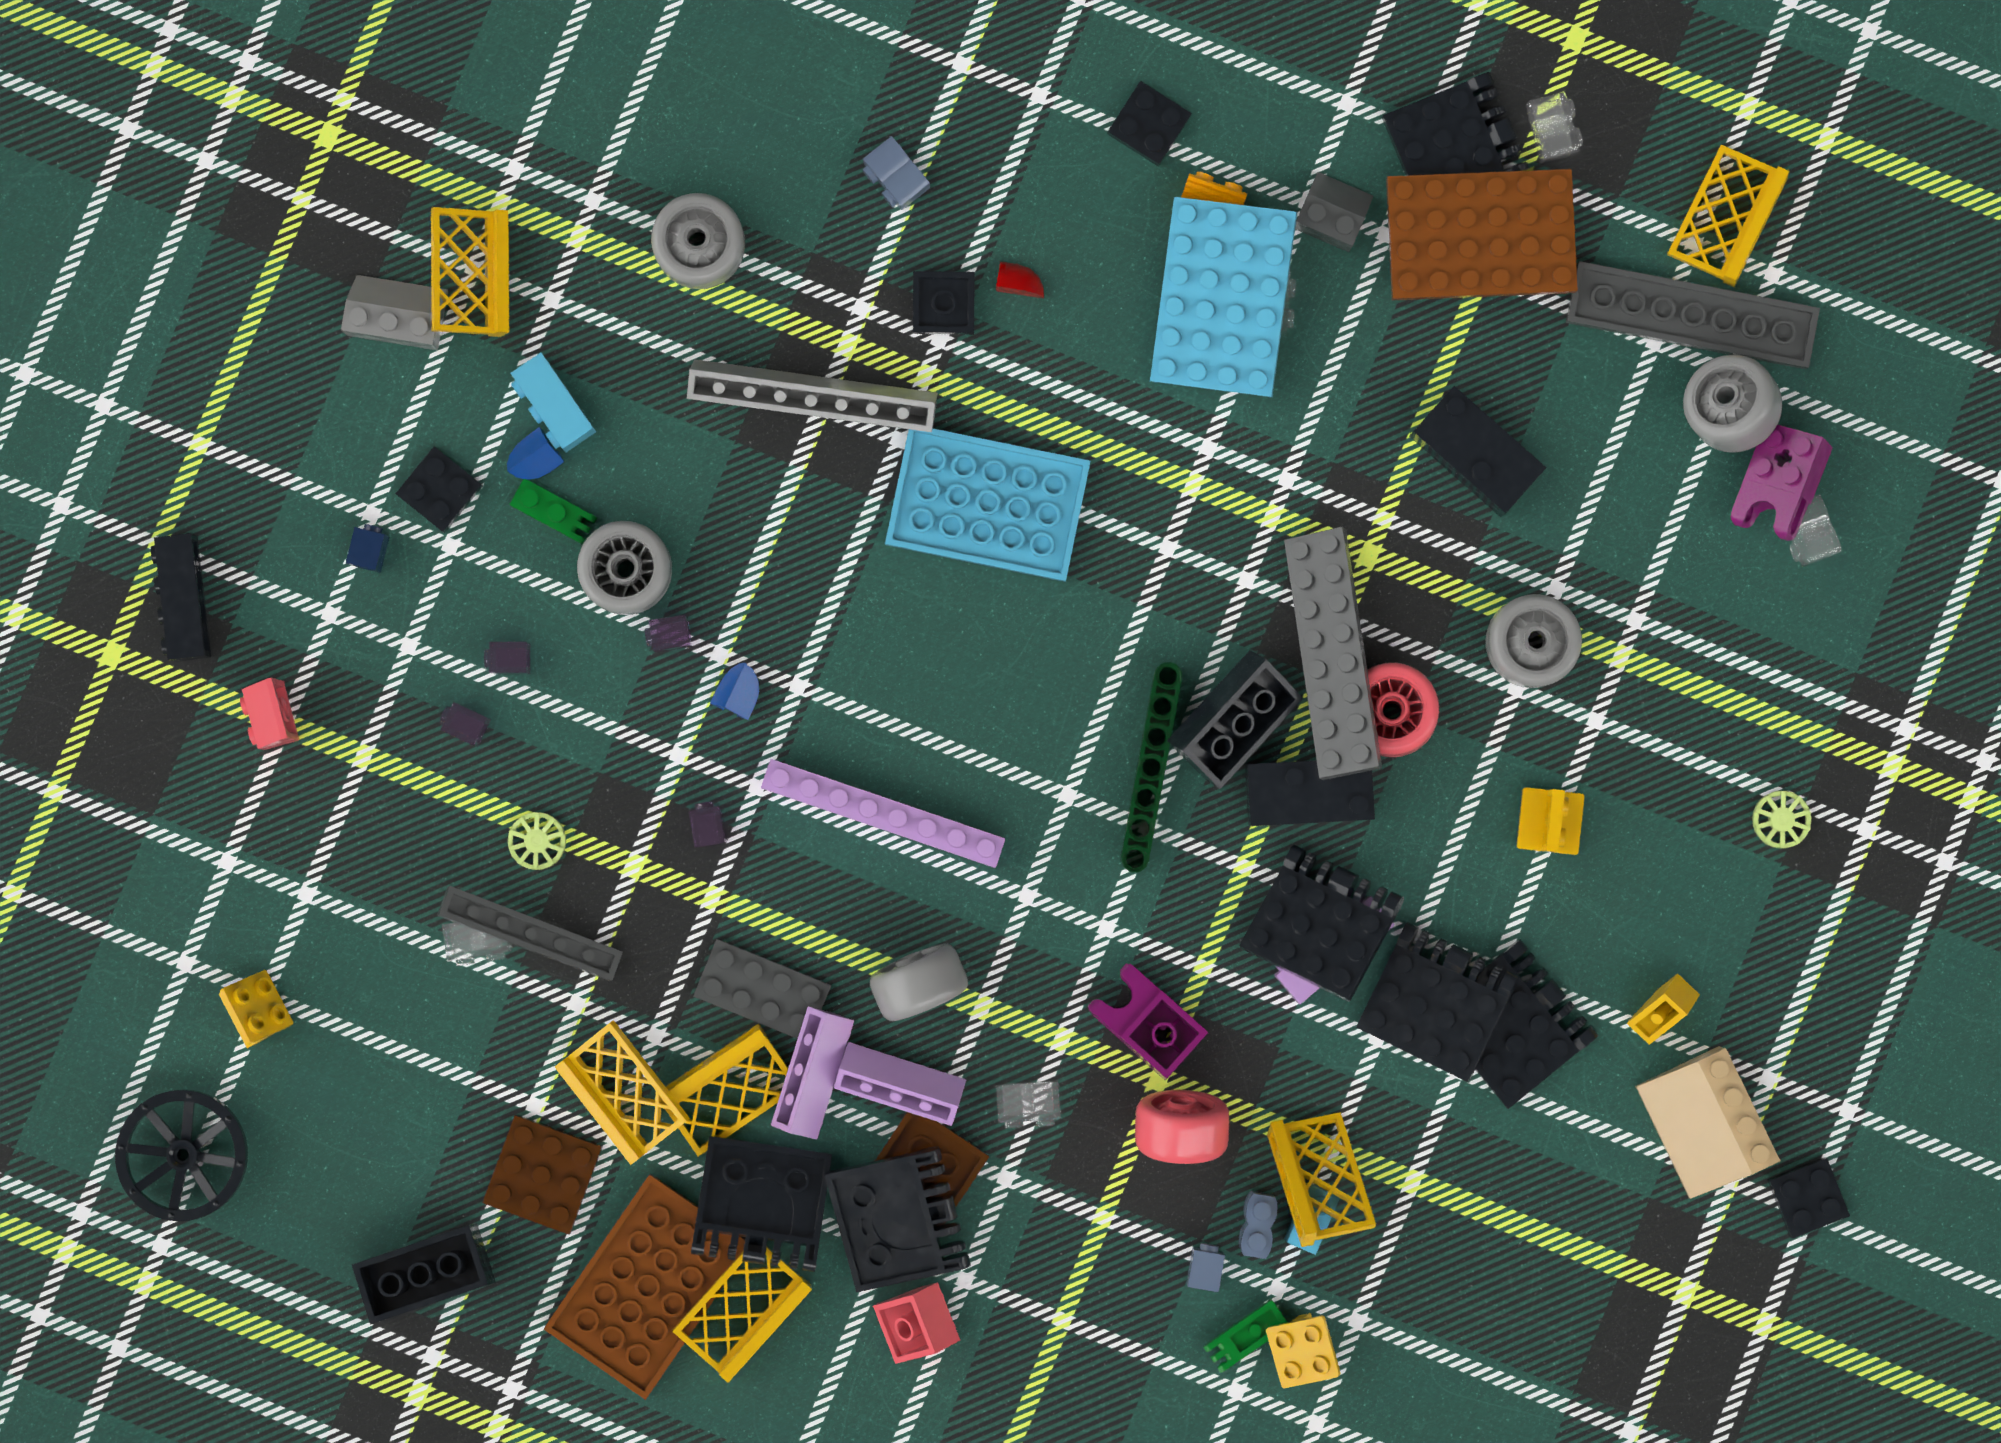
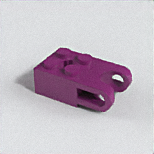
M1777 425L1772 434L1755 448L1732 508L1731 520L1733 524L1742 528H1749L1754 524L1761 512L1767 509H1775L1776 517L1773 526L1775 533L1780 539L1793 540L1798 533L1808 504L1811 505L1833 447L1821 436Z
M1125 964L1120 969V976L1131 990L1132 999L1130 1003L1123 1008L1114 1009L1102 1000L1096 999L1087 1006L1088 1010L1100 1023L1166 1081L1208 1032L1133 965ZM1159 1029L1163 1032L1165 1029H1168L1171 1032L1168 1036L1172 1039L1171 1042L1163 1041L1159 1043L1156 1040L1158 1035L1155 1034V1031Z

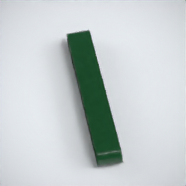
M1171 662L1160 664L1152 678L1120 855L1122 867L1129 872L1144 870L1150 858L1170 747L1167 740L1172 735L1182 681L1180 668ZM1169 668L1174 671L1176 680L1173 684L1165 685L1160 681L1159 673L1162 669ZM1157 699H1165L1169 702L1170 712L1167 715L1161 716L1154 711L1153 705ZM1152 729H1159L1164 733L1165 741L1162 745L1154 746L1149 742L1148 734ZM1153 759L1158 762L1160 770L1157 775L1148 776L1144 773L1142 765L1145 760ZM1142 789L1150 790L1154 795L1153 804L1149 807L1141 806L1137 801L1138 792ZM1141 819L1148 824L1149 830L1144 837H1137L1133 834L1131 826L1135 820ZM1131 850H1138L1142 853L1143 862L1137 868L1130 867L1126 862L1127 853Z

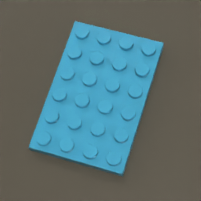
M1174 197L1150 381L1267 397L1273 396L1297 212Z
M933 428L932 432L909 429L885 545L1066 582L1090 461Z

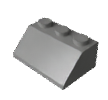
M357 275L346 299L341 331L347 336L438 350L441 332L432 331L431 287ZM441 289L446 295H448L447 289ZM440 297V305H441L444 301H443V300L441 299V297ZM445 307L440 311V324H443Z

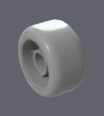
M690 193L675 198L659 212L652 228L651 244L656 261L662 271L672 281L691 289H708L724 283L737 271L745 252V235L738 216L727 203L709 194ZM701 232L706 235L704 243L700 246H693L689 243V239L694 233Z
M1724 355L1706 362L1693 374L1685 389L1683 409L1690 427L1707 445L1723 452H1742L1758 446L1775 430L1782 413V395L1774 378L1759 362L1743 355Z
M615 521L599 527L585 540L578 556L577 573L583 591L596 605L614 614L633 615L650 609L664 596L672 577V561L666 545L650 528L637 522ZM625 561L632 562L634 565L633 573L628 577H621L618 573L619 565Z
M1541 594L1524 595L1506 603L1495 613L1486 633V651L1495 671L1508 682L1525 688H1540L1561 680L1575 666L1582 647L1581 629L1572 611L1559 600ZM1531 632L1540 634L1543 639V644L1539 649L1532 648L1528 643V637Z
M950 944L935 945L907 955L881 968L870 978V988L880 1012L889 1021L906 1019L935 1008L960 995L968 986L966 972L955 948Z

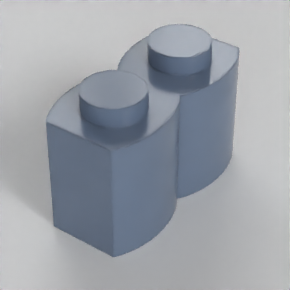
M892 136L863 158V163L866 166L862 169L864 174L873 184L878 181L885 189L881 194L892 208L897 205L903 210L930 189L929 181Z
M1251 1190L1245 1199L1244 1217L1246 1221L1239 1233V1247L1244 1256L1266 1259L1271 1251L1273 1238L1270 1228L1275 1222L1278 1209L1277 1201L1273 1194Z

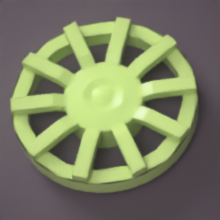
M1789 791L1771 792L1762 797L1755 806L1752 817L1753 827L1757 836L1765 844L1774 848H1790L1804 840L1810 831L1811 812L1806 802L1797 794ZM1781 795V805L1778 808L1772 797ZM1786 796L1794 799L1789 808H1786ZM1765 802H1768L1773 809L1771 812L1761 809ZM1799 803L1803 811L1794 814L1792 811ZM1759 814L1767 816L1768 821L1759 824ZM1805 816V825L1795 822V818ZM1770 826L1772 830L1766 837L1760 828ZM1793 826L1803 829L1799 837L1792 829ZM1786 831L1789 832L1794 841L1785 843ZM1776 832H1780V843L1771 841Z
M532 812L521 816L515 821L508 833V848L511 856L518 864L528 869L542 870L549 868L559 861L565 851V831L557 819L546 813ZM535 817L534 829H531L525 820ZM540 817L549 820L543 829H539ZM520 824L526 829V835L516 831ZM554 824L559 832L548 835V829ZM513 837L522 838L524 842L513 845ZM561 837L560 847L551 844L550 839ZM526 847L527 850L519 858L515 850ZM548 848L558 851L553 859H551L546 851ZM531 852L534 853L533 865L524 862ZM539 853L543 854L547 863L538 865Z

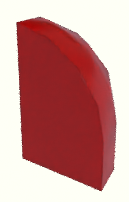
M1000 261L996 283L997 292L1044 299V286L1034 271L1020 264Z

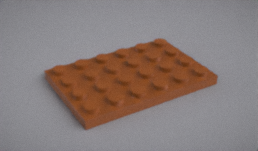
M1572 169L1387 176L1392 300L1565 294L1578 291Z
M651 1173L544 1327V1330L645 1400L685 1343L672 1330L744 1251L745 1238L739 1236L735 1260L728 1259L727 1252L732 1235L719 1233L718 1253L716 1257H709L712 1232H707L703 1256L691 1254L698 1206ZM724 1284L719 1288L717 1292H720ZM710 1298L706 1303V1311L715 1298ZM703 1307L695 1316L703 1315ZM690 1321L682 1331L690 1336L699 1321Z

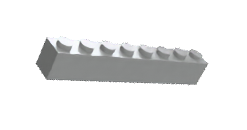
M694 359L689 369L687 399L932 432L938 395L936 392Z

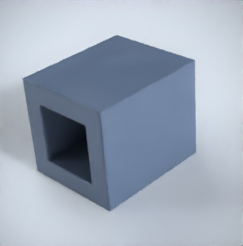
M1201 1243L1200 1248L1192 1247L1186 1282L1188 1287L1219 1292L1225 1254L1218 1251L1219 1246Z

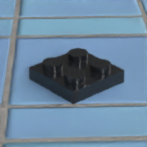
M1140 81L1107 134L1159 167L1192 113Z
M913 271V334L974 335L975 272Z
M433 447L395 494L445 533L483 485L436 447Z
M1825 1157L1767 1179L1788 1234L1792 1239L1850 1216L1829 1161Z

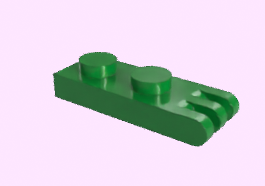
M523 479L509 504L511 507L582 545L586 539L579 534H575L577 529L587 534L591 531L590 527L581 523L583 518L592 523H595L597 517L526 479Z
M1270 1299L1206 1343L1203 1348L1206 1352H1209L1218 1346L1220 1350L1211 1355L1210 1358L1213 1363L1222 1357L1226 1358V1361L1217 1367L1220 1373H1222L1269 1341L1266 1333L1268 1327L1288 1322L1273 1300Z

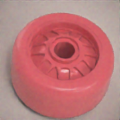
M1383 663L1368 669V677L1380 756L1401 757L1417 751L1431 738L1438 722L1439 701L1432 683L1419 670L1406 664ZM1391 703L1398 705L1401 709L1400 716L1396 719L1387 718L1383 713L1386 705Z
M1166 1090L1149 1094L1138 1103L1135 1119V1142L1138 1149L1147 1157L1167 1163L1197 1164L1217 1159L1226 1151L1229 1141V1110L1220 1098L1198 1091Z

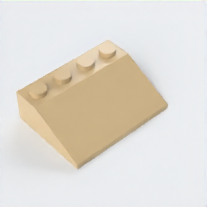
M1718 1046L1635 1086L1690 1199L1753 1175L1780 1162L1726 1048Z

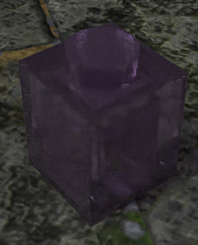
M686 615L649 620L650 628H645L647 646H653L654 652L659 653L693 647L689 620Z
M489 642V649L484 651V666L489 667V673L493 675H530L531 644L528 642Z
M453 702L451 707L446 706L440 717L439 722L443 724L440 730L478 747L491 719Z
M713 801L697 803L695 804L696 810L688 811L695 848L728 843L721 806H714Z

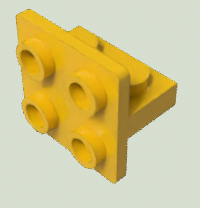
M1523 788L1517 848L1577 855L1579 853L1584 794L1557 789Z
M266 970L230 984L220 990L219 996L246 1048L252 1047L274 1033L293 1025V1020Z
M1311 1313L1303 1314L1289 1323L1270 1326L1266 1329L1282 1388L1304 1385L1340 1376L1341 1372L1327 1322L1323 1315L1312 1317Z

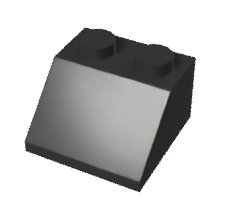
M1317 172L1296 220L1295 229L1350 252L1365 219L1373 195Z

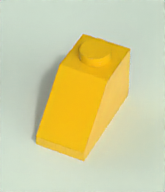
M1677 973L1645 1002L1627 1024L1650 1045L1688 1015L1700 994Z

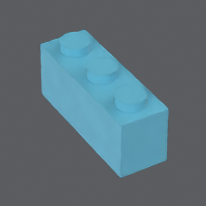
M541 352L511 372L515 379L511 383L512 387L521 399L526 396L533 405L528 410L538 424L544 421L550 430L545 435L555 449L561 446L565 452H568L596 433V430Z

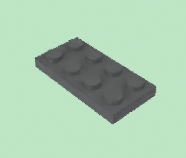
M716 939L693 997L798 1039L807 1007L822 1010L831 985Z

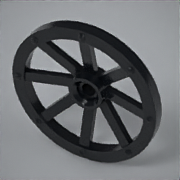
M185 1089L172 1090L155 1095L135 1108L120 1130L115 1149L117 1174L127 1195L145 1212L169 1221L195 1220L220 1209L234 1196L240 1187L248 1162L246 1136L235 1114L217 1098L200 1091ZM184 1101L181 1139L175 1135L154 1110L156 1107L168 1102ZM195 1103L213 1111L221 1120L193 1141ZM146 1116L170 1146L130 1143L137 1125ZM225 1128H228L234 1143L235 1158L200 1152L201 1147ZM181 1149H186L189 1152L187 1160L180 1158ZM128 1154L166 1157L167 1161L136 1183L130 1170ZM198 1162L233 1167L228 1183L219 1194L216 1193L197 1164ZM175 1169L176 1174L169 1208L154 1202L142 1192L166 1173ZM189 1169L209 1202L197 1208L179 1209L186 1173Z

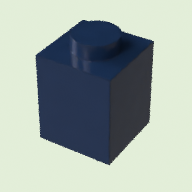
M365 524L363 529L354 527L346 563L354 567L381 573L390 537L382 534L383 528Z

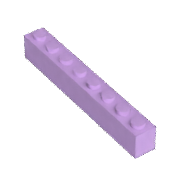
M770 759L761 788L993 868L997 866L1005 842V838Z

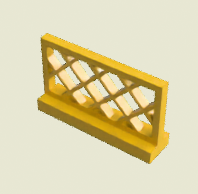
M1721 145L1667 255L1723 280V283L1735 287L1785 186L1789 171L1779 166L1776 169ZM1723 155L1736 160L1739 170L1722 175L1719 163ZM1742 163L1748 165V167L1743 168ZM1757 169L1768 174L1764 184L1750 187L1746 173ZM1715 171H1716V172H1717V175H1718V178L1712 179V177H1713V175H1714V173H1715ZM1741 175L1747 190L1730 195L1725 180ZM1721 183L1726 197L1709 203L1706 195L1708 186ZM1757 191H1760L1759 194H1758V196H1757V198H1756V200H1755V197H1754V194H1753V193H1754V192H1757ZM1749 195L1753 205L1751 210L1737 215L1732 200ZM1703 198L1705 205L1699 206ZM1728 202L1733 217L1716 222L1712 207ZM1707 210L1712 224L1696 230L1692 220L1694 214ZM1746 218L1742 226L1740 220ZM1735 222L1739 231L1737 238L1724 242L1719 227ZM1690 225L1692 232L1685 234L1688 226ZM1715 229L1720 244L1703 250L1698 235ZM1694 236L1699 252L1686 255L1677 251L1682 240ZM1733 245L1730 253L1728 254L1726 247ZM1722 249L1726 259L1722 269L1720 270L1709 265L1706 254ZM1701 256L1703 262L1700 261V260H1697V259H1695V258Z
M440 207L431 208V312L433 332L487 334L492 337H501L509 333L508 210L482 211ZM440 215L450 216L458 225L449 236L440 228ZM459 217L467 218L464 221H462ZM472 218L485 219V232L479 238L466 225ZM461 229L473 241L464 252L451 239ZM484 237H485V245L481 242V240H482ZM446 243L459 256L450 266H447L440 258V249ZM476 245L485 254V262L479 268L466 256ZM461 260L474 272L464 283L451 270ZM446 274L459 286L449 297L440 289V280ZM476 276L485 284V293L479 299L467 287ZM461 290L474 303L465 313L452 302V299ZM440 297H441V299L444 301L441 305H440ZM446 305L459 317L452 325L440 324V311ZM478 307L485 315V327L475 326L466 316ZM461 321H463L467 326H462L458 324Z
M614 1020L555 1066L559 1074L630 1165L690 1119ZM609 1031L617 1040V1050L604 1048V1035ZM584 1051L596 1053V1068L587 1066L580 1055ZM603 1055L617 1057L616 1071L602 1069ZM623 1058L630 1059L637 1066L636 1075L623 1073ZM602 1076L615 1078V1092L606 1091L602 1085ZM622 1079L636 1082L635 1096L621 1093ZM642 1083L653 1086L656 1090L655 1100L642 1097ZM621 1100L635 1103L634 1117L624 1114L621 1110ZM641 1104L655 1106L654 1120L641 1118ZM661 1108L670 1109L678 1120L674 1124L661 1122ZM640 1125L654 1127L653 1140L647 1143L641 1136ZM660 1128L666 1129L660 1134Z
M759 1024L665 1086L678 1103L682 1101L695 1103L692 1119L685 1122L686 1124H691L690 1132L684 1124L678 1129L698 1157L707 1151L708 1141L701 1146L698 1145L693 1138L695 1125L713 1128L711 1134L713 1137L727 1138L778 1103L781 1091L769 1089L772 1073L786 1076L788 1067ZM763 1046L771 1054L769 1067L752 1064L754 1052ZM747 1057H749L748 1063L741 1062ZM774 1060L780 1069L773 1068ZM734 1066L747 1068L744 1084L726 1082L728 1070ZM750 1069L768 1072L765 1088L747 1085ZM723 1074L722 1081L715 1080L717 1077ZM707 1084L720 1085L718 1102L700 1099L702 1088ZM725 1087L742 1089L739 1106L722 1103ZM746 1090L764 1093L762 1104L756 1109L743 1107ZM695 1092H697L696 1098L689 1097ZM768 1094L775 1095L769 1100H767ZM699 1104L717 1107L714 1123L696 1120ZM663 1108L675 1123L678 1119L670 1109ZM720 1108L737 1110L736 1122L730 1126L717 1124ZM742 1112H748L747 1115L741 1118ZM716 1129L723 1130L715 1136Z
M1341 1112L1285 1124L1283 1120L1271 1122L1267 1136L1301 1247L1314 1245L1315 1240L1375 1228L1376 1222ZM1336 1124L1338 1135L1334 1141L1319 1133L1323 1125ZM1301 1130L1311 1137L1303 1147L1292 1140L1290 1132ZM1315 1138L1330 1146L1324 1158L1308 1149ZM1334 1149L1346 1155L1347 1162L1343 1169L1327 1160ZM1304 1155L1319 1163L1313 1175L1303 1170L1300 1166V1161ZM1323 1166L1339 1174L1333 1185L1317 1177ZM1342 1177L1355 1184L1356 1190L1352 1197L1336 1188ZM1313 1183L1328 1191L1322 1203L1309 1195L1308 1190ZM1332 1194L1347 1202L1341 1214L1326 1206ZM1351 1205L1364 1212L1365 1221L1354 1222L1345 1217ZM1321 1212L1337 1220L1334 1227L1320 1230L1317 1218Z
M766 1247L765 1253L767 1256V1267L748 1269V1262H745V1269H737L743 1263L742 1252L672 1330L674 1334L711 1365L727 1383L730 1382L812 1290L811 1284L791 1269L782 1259L778 1263L779 1267H770L773 1251ZM784 1271L792 1278V1281L785 1288L772 1289L771 1272ZM767 1272L768 1289L750 1290L749 1273ZM732 1274H745L746 1291L727 1292L728 1278ZM724 1284V1292H717ZM768 1294L769 1306L764 1312H751L750 1295ZM772 1294H779L772 1302ZM746 1296L747 1313L729 1314L728 1297ZM724 1297L725 1314L706 1315V1303L710 1298ZM703 1307V1315L695 1316ZM751 1317H758L751 1325ZM747 1318L748 1330L743 1335L730 1336L729 1319ZM725 1319L726 1336L708 1337L707 1320ZM703 1320L704 1337L690 1338L682 1331L690 1321ZM732 1340H738V1341L730 1348V1341H732ZM727 1341V1353L719 1362L708 1354V1342ZM704 1342L705 1350L702 1347H700L697 1343Z

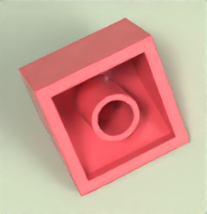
M268 678L242 689L244 697L240 698V704L244 715H249L252 727H248V734L252 745L257 744L258 749L266 750L299 741L284 681Z
M938 1282L918 1287L873 1306L895 1364L936 1354L960 1341Z

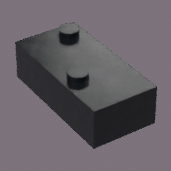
M1455 386L1449 390L1409 435L1410 438L1500 517L1509 511L1547 468Z
M1249 650L1167 741L1205 780L1221 789L1302 701L1303 697L1267 659Z
M1317 760L1245 765L1248 827L1375 819L1372 770L1322 780L1319 778Z
M477 1223L352 1264L370 1325L496 1282Z

